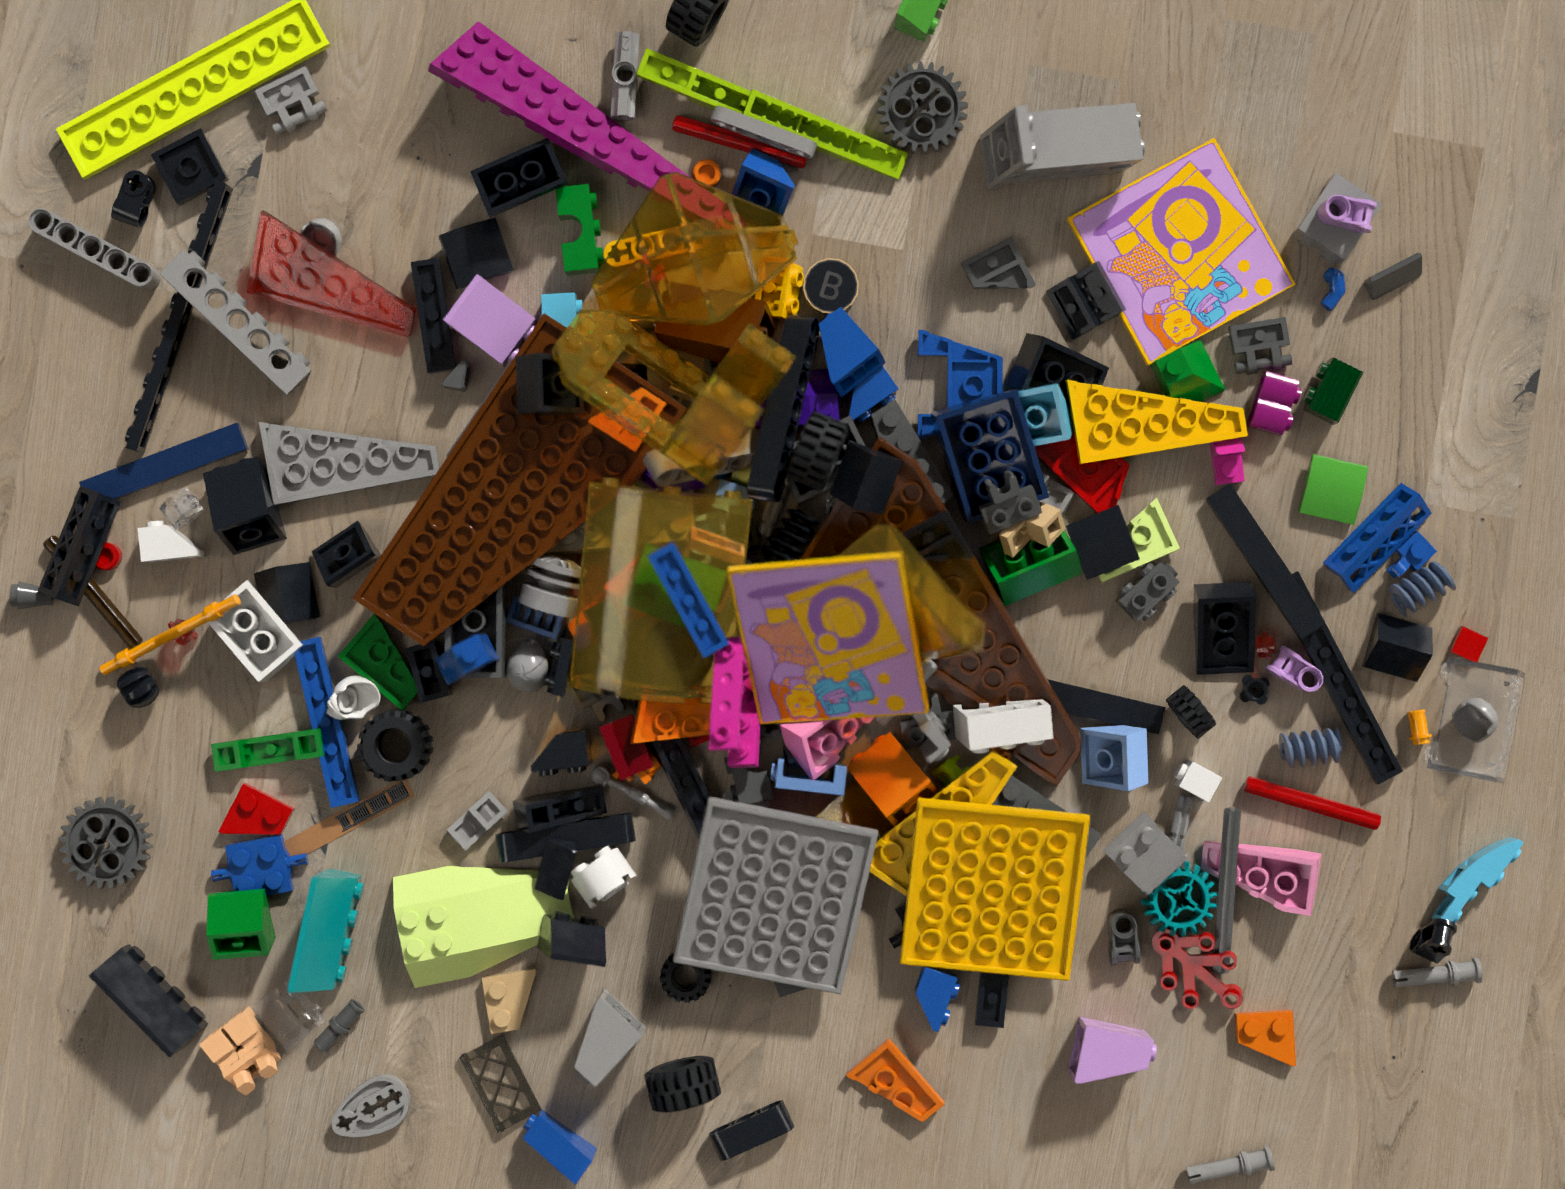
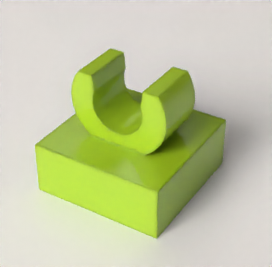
M958 755L953 758L949 757L931 772L944 788L969 769L967 766L961 770L955 764L960 758Z

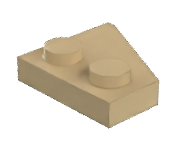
M537 968L482 977L491 1034L518 1030L520 1028Z

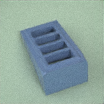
M514 595L506 619L507 623L555 640L558 637H564L570 618L558 616L554 630L551 631L557 615L548 613L544 628H542L540 625L545 612L537 610L533 624H529L533 608L527 606L523 619L520 621L518 617L523 604L518 601L519 596Z

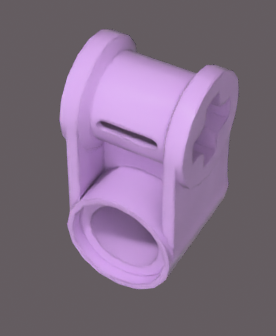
M1334 195L1319 205L1318 217L1326 225L1341 227L1358 233H1371L1372 226H1370L1377 203L1367 199ZM1330 204H1334L1338 207V216H1334L1330 213Z
M1283 645L1279 647L1280 653L1272 665L1266 667L1268 672L1302 692H1314L1323 684V675L1318 668ZM1307 671L1311 672L1314 676V683L1310 687H1306L1302 683V675Z

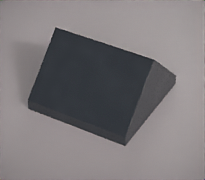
M849 440L830 495L853 509L884 514L903 460Z
M356 521L311 551L325 584L328 587L337 588L377 561L381 556V553L359 521Z
M310 562L277 566L254 573L257 592L285 624L321 617Z
M1377 613L1362 667L1418 682L1433 656L1432 628Z

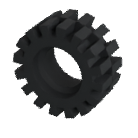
M1185 685L1166 699L1173 713L1196 738L1199 739L1216 725V721L1211 713L1207 711V708L1201 703L1199 698Z
M672 953L665 960L661 969L660 982L662 983L663 991L667 992L669 998L672 997L679 1003L680 1001L690 1003L692 1000H699V997L704 996L710 986L711 970L691 966L697 973V979L691 986H681L675 979V972L684 964L674 963V954Z

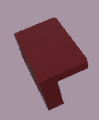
M633 715L599 727L620 781L653 767L645 743L630 744L635 722Z

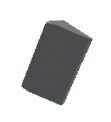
M1416 253L1366 279L1363 284L1371 299L1376 300L1422 275L1421 253Z

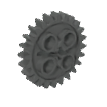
M919 61L917 69L914 70L909 63L907 64L906 73L898 68L896 72L897 79L892 76L888 77L891 87L887 85L882 86L881 91L887 96H878V102L885 105L877 108L878 114L885 115L879 119V125H888L884 130V135L893 133L891 143L894 144L898 140L902 141L901 150H904L907 145H911L912 154L916 152L917 147H921L923 155H926L928 147L931 146L936 153L939 143L945 148L948 147L947 137L952 140L957 139L954 129L958 131L963 130L964 125L958 120H966L968 116L966 113L961 112V110L968 108V103L960 101L966 96V91H957L961 86V81L952 83L954 73L951 72L947 76L943 75L944 66H941L938 71H934L933 62L929 64L928 69H924L922 61ZM924 83L928 86L929 91L925 94H919L915 91L914 85ZM938 89L940 93L929 102L927 111L922 110L909 127H906L905 123L916 114L918 105L923 106L931 94ZM940 101L946 102L950 110L941 113L937 111L935 104ZM901 103L906 104L910 108V112L906 115H900L895 110V107ZM920 122H926L930 125L931 131L926 134L920 133L916 125Z
M102 797L95 798V805L91 800L85 801V809L81 806L74 808L77 816L68 815L66 817L71 824L61 826V829L67 833L66 836L58 838L59 841L65 842L66 845L58 850L59 852L67 853V857L62 860V863L71 862L72 866L67 872L78 871L76 880L80 881L86 877V886L88 887L92 886L96 881L98 889L104 888L106 882L110 889L116 887L117 881L121 886L127 884V877L130 879L137 877L134 869L139 871L145 869V866L140 861L151 858L148 854L144 853L145 850L153 848V845L146 843V839L153 836V833L144 832L149 822L140 823L139 820L142 818L143 812L134 815V804L124 808L125 799L118 800L116 804L114 797H107L105 803ZM95 817L102 821L103 827L100 832L96 831L93 827ZM112 819H115V826L111 829ZM121 827L126 828L129 832V839L126 842L119 837ZM107 837L106 842L110 844V847L104 848L105 843L102 842V838ZM85 844L90 845L93 852L90 858L83 854V846ZM111 854H115L119 859L117 868L112 867L109 863V856ZM100 857V865L96 866V861Z

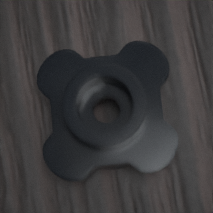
M1245 675L1241 680L1243 689L1239 694L1240 700L1242 702L1255 701L1259 705L1265 704L1267 701V687L1270 685L1269 680L1265 677L1256 679L1251 675ZM1253 687L1257 688V691L1255 693L1252 692Z

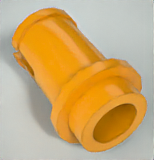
M1425 709L1408 711L1407 715L1411 731L1409 740H1412L1413 745L1430 743L1429 737H1432V734L1428 733Z

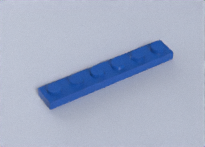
M322 637L300 641L303 646L295 654V660L312 729L321 728L324 756L319 757L330 806L334 808L361 801L342 721L327 714V709L329 708L327 702L332 696L334 687Z

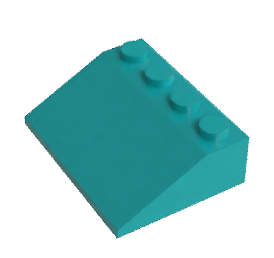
M329 868L311 877L287 992L333 990L339 986V983L344 982L347 967L343 966L345 955L350 954L353 941L349 938L350 929L356 926L358 911L355 910L357 899L361 900L364 890V883H360L362 875Z

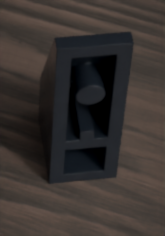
M602 785L538 794L513 801L517 828L528 833L607 813Z

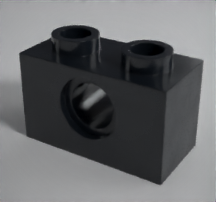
M432 641L426 646L419 644L406 648L420 703L453 695L451 685H447L435 661L442 655L439 641Z

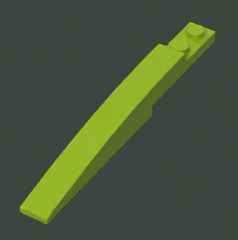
M648 48L645 50L636 73V77L688 98V101L714 110L715 106H722L803 136L817 143L816 151L899 180L909 154L752 89L750 91Z

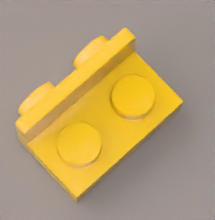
M761 259L755 299L767 302L773 318L786 320L789 315L795 316L799 310V291L804 282L803 267L792 261Z

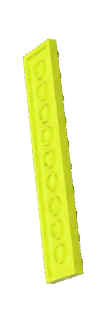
M292 0L56 128V131L81 177L87 180L330 48L331 45L307 1Z

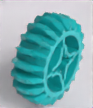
M1185 860L1181 868L1179 867L1149 894V898L1140 900L1142 905H1150L1143 913L1146 916L1153 915L1149 923L1151 925L1159 923L1158 930L1160 932H1164L1168 927L1170 928V936H1174L1178 928L1180 936L1184 937L1187 934L1186 928L1188 927L1191 933L1196 934L1195 924L1198 923L1202 928H1205L1207 925L1202 920L1203 917L1213 918V915L1208 912V908H1217V904L1210 902V899L1218 897V893L1208 891L1215 886V883L1212 880L1204 882L1209 874L1206 871L1198 874L1200 871L1199 865L1194 864L1190 869V862ZM1186 876L1184 881L1181 880L1175 887L1164 885V882L1172 877ZM1194 881L1200 890L1199 905L1191 898V891L1193 889L1191 885ZM1168 891L1172 892L1173 894L1178 893L1179 895L1180 891H1183L1181 896L1184 897V900L1188 901L1190 905H1187L1184 902H1178V905H1175L1176 900L1173 898L1172 895L1168 894ZM1158 892H1161L1167 898V905L1165 907L1167 911L1164 916L1158 907ZM1184 909L1194 912L1186 919L1172 920L1174 915L1177 916Z

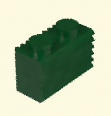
M1334 357L1327 362L1323 361L1315 374V377L1318 378L1314 388L1310 386L1303 398V402L1306 403L1303 410L1332 425L1339 423L1364 372Z

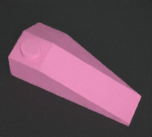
M874 717L781 723L780 728L787 749L808 777L815 780L837 763L840 759L839 752L847 743L852 745L857 739L855 733L864 723L869 724Z

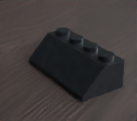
M128 944L108 958L89 977L170 1058L185 1048L208 1023L204 1020V1013L196 1006L191 1007L184 1000V993L178 987H172L165 980V974L158 967H152L145 960L146 956L142 950Z

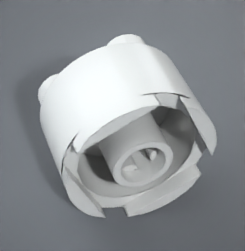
M606 846L594 855L596 860L591 864L582 863L571 872L574 876L571 882L590 909L597 906L594 901L601 899L604 902L629 884L627 881L629 876L631 879L637 877L618 848L612 849V847Z

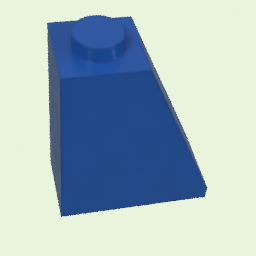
M842 307L829 313L819 323L830 381L842 398L886 362L877 346Z
M476 634L451 647L435 661L447 685H450L498 661L499 658L487 634Z
M541 1110L537 1116L532 1113L523 1126L526 1133L522 1139L576 1185L593 1161L597 1148L544 1110Z

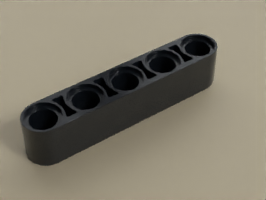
M632 813L584 819L532 833L515 830L495 834L500 863L542 857L547 837L575 842L576 851L636 841Z

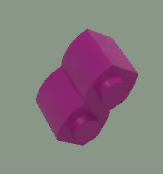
M1269 371L1263 372L1250 411L1247 427L1277 436L1283 435L1284 431L1288 432L1293 422V415H1290L1292 404L1296 405L1301 395V388H1298L1299 380Z

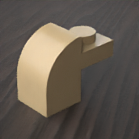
M1039 502L1042 510L1041 514L1003 529L999 533L1004 554L1014 557L1030 540L1049 547L1065 530L1061 510L1047 503Z

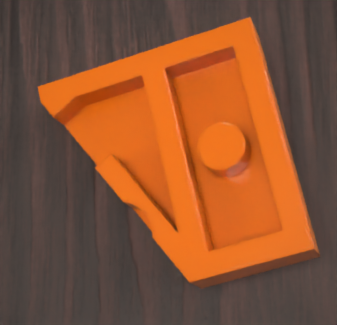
M1292 1010L1234 1013L1236 1041L1290 1066H1296Z

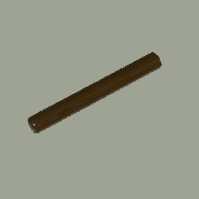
M51 536L43 543V546L51 556L59 539L57 536ZM67 551L64 552L62 561L65 559ZM91 577L84 593L86 598L128 648L132 649L141 644L143 638Z

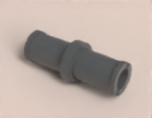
M351 999L337 1016H333L329 1020V1025L314 1040L316 1047L322 1052L327 1053L342 1035L345 1036L350 1031L349 1027L364 1012V1007L357 1000Z

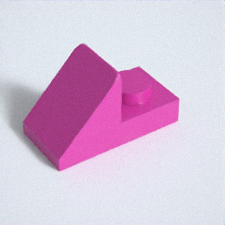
M1241 438L1209 443L1215 486L1244 482L1241 453L1245 452V448Z

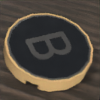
M827 258L816 262L809 268L804 277L803 292L809 305L814 310L828 315L839 307H842L845 311L853 305L858 296L859 282L856 272L849 264L840 259Z

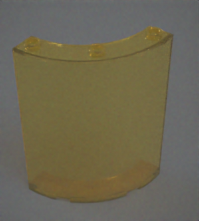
M603 477L602 482H590L569 687L599 694L604 689L616 692V697L637 700L685 703V698H699V703H712L714 653L703 658L647 555L673 541L725 637H737L739 625L727 570L730 566H742L746 563L752 499L741 497V492L724 490V495L683 493L681 488L674 486H664L663 490L619 484V479Z

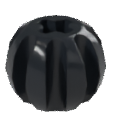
M144 666L129 667L117 679V688L126 703L131 707L142 708L148 706L159 694V687L148 668Z

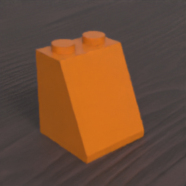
M891 732L877 737L867 751L855 755L851 759L850 765L847 766L848 771L894 827L916 810L918 798L931 799L939 792Z

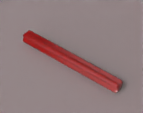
M676 115L673 120L672 130L674 132L749 153L753 148L777 159L780 163L801 169L804 168L807 158L725 128Z
M1249 776L1244 784V791L1369 829L1377 830L1381 823L1380 814Z

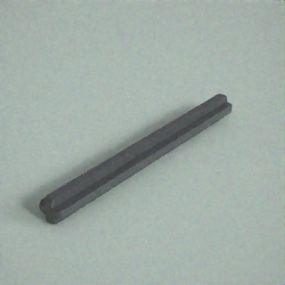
M1234 807L1225 808L1223 814L1214 954L1231 951L1241 820L1240 809ZM1225 957L1223 959L1224 963L1230 964L1231 957ZM1213 966V971L1223 974L1230 971L1223 969L1221 966Z

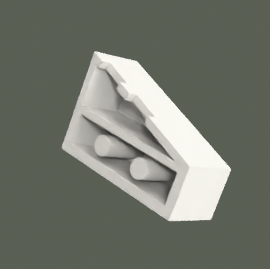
M1043 699L1008 701L1006 705L989 707L988 703H979L980 709L963 710L962 704L953 705L956 739L973 753H985L989 751V748L999 746L1001 749H1013L1020 743L1040 745L1044 743V740L1053 739L1051 705Z

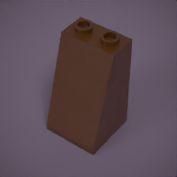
M671 282L668 292L664 293L662 310L653 323V332L661 345L726 366H732L735 369L761 376L777 329V324L766 301Z

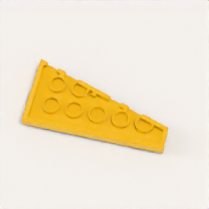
M1066 380L1079 464L1248 436L1243 408Z
M993 750L931 799L992 805L1017 768V765ZM916 810L876 841L869 871L905 896H907Z

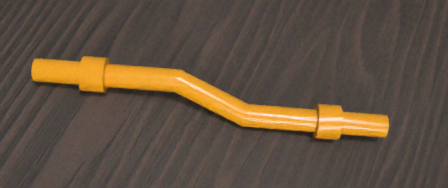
M234 594L219 603L213 602L205 606L204 611L132 649L126 648L116 654L115 658L100 666L101 673L108 675L121 667L127 668L134 664L137 658L161 645L188 633L208 621L214 622L220 619L226 611L241 603L239 597Z

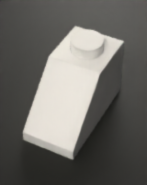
M164 521L146 522L147 527L137 528L141 562L152 563L205 557L204 551L175 527L164 525Z

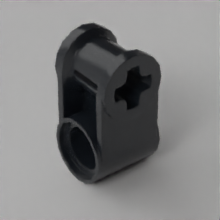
M137 170L129 171L125 174L118 196L112 207V219L142 228L147 220L149 207L156 190L154 180ZM136 183H143L142 188H136Z
M1433 919L1422 929L1416 931L1410 943V952L1436 964L1439 963L1444 957L1451 954L1452 948L1450 943L1452 936L1457 932V926L1446 919Z

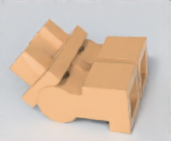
M250 1006L246 1007L226 1024H223L199 1044L212 1062L219 1066L224 1079L233 1084L243 1095H248L255 1089L254 1079L259 1075L266 1079L278 1072L276 1063L281 1060L279 1053L276 1051L274 1041L254 1017L255 1013Z

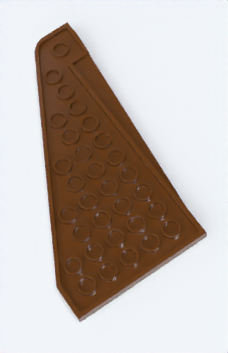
M879 437L872 449L903 460L884 514L853 509L838 500L800 561L901 552L920 660L922 662L924 659L930 658L937 665V670L925 684L951 705L962 704L963 710L980 709L979 703H988L989 707L1006 705L1008 701L1043 699L1051 705L1053 739L1044 740V743L1040 745L1020 743L1017 744L1016 748L1008 750L1029 769L1057 787L1079 755L1081 742L1078 730L975 557L970 560L953 558L942 562L928 560L924 563L910 564L898 545L896 536L946 508L919 462Z

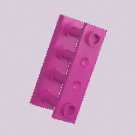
M726 637L729 644L714 652L709 749L711 751L728 750V766L730 768L758 767L760 722L746 657L744 656L741 637Z

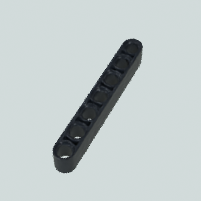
M789 315L785 320L747 484V495L751 500L778 503L782 498L819 337V320L816 317Z

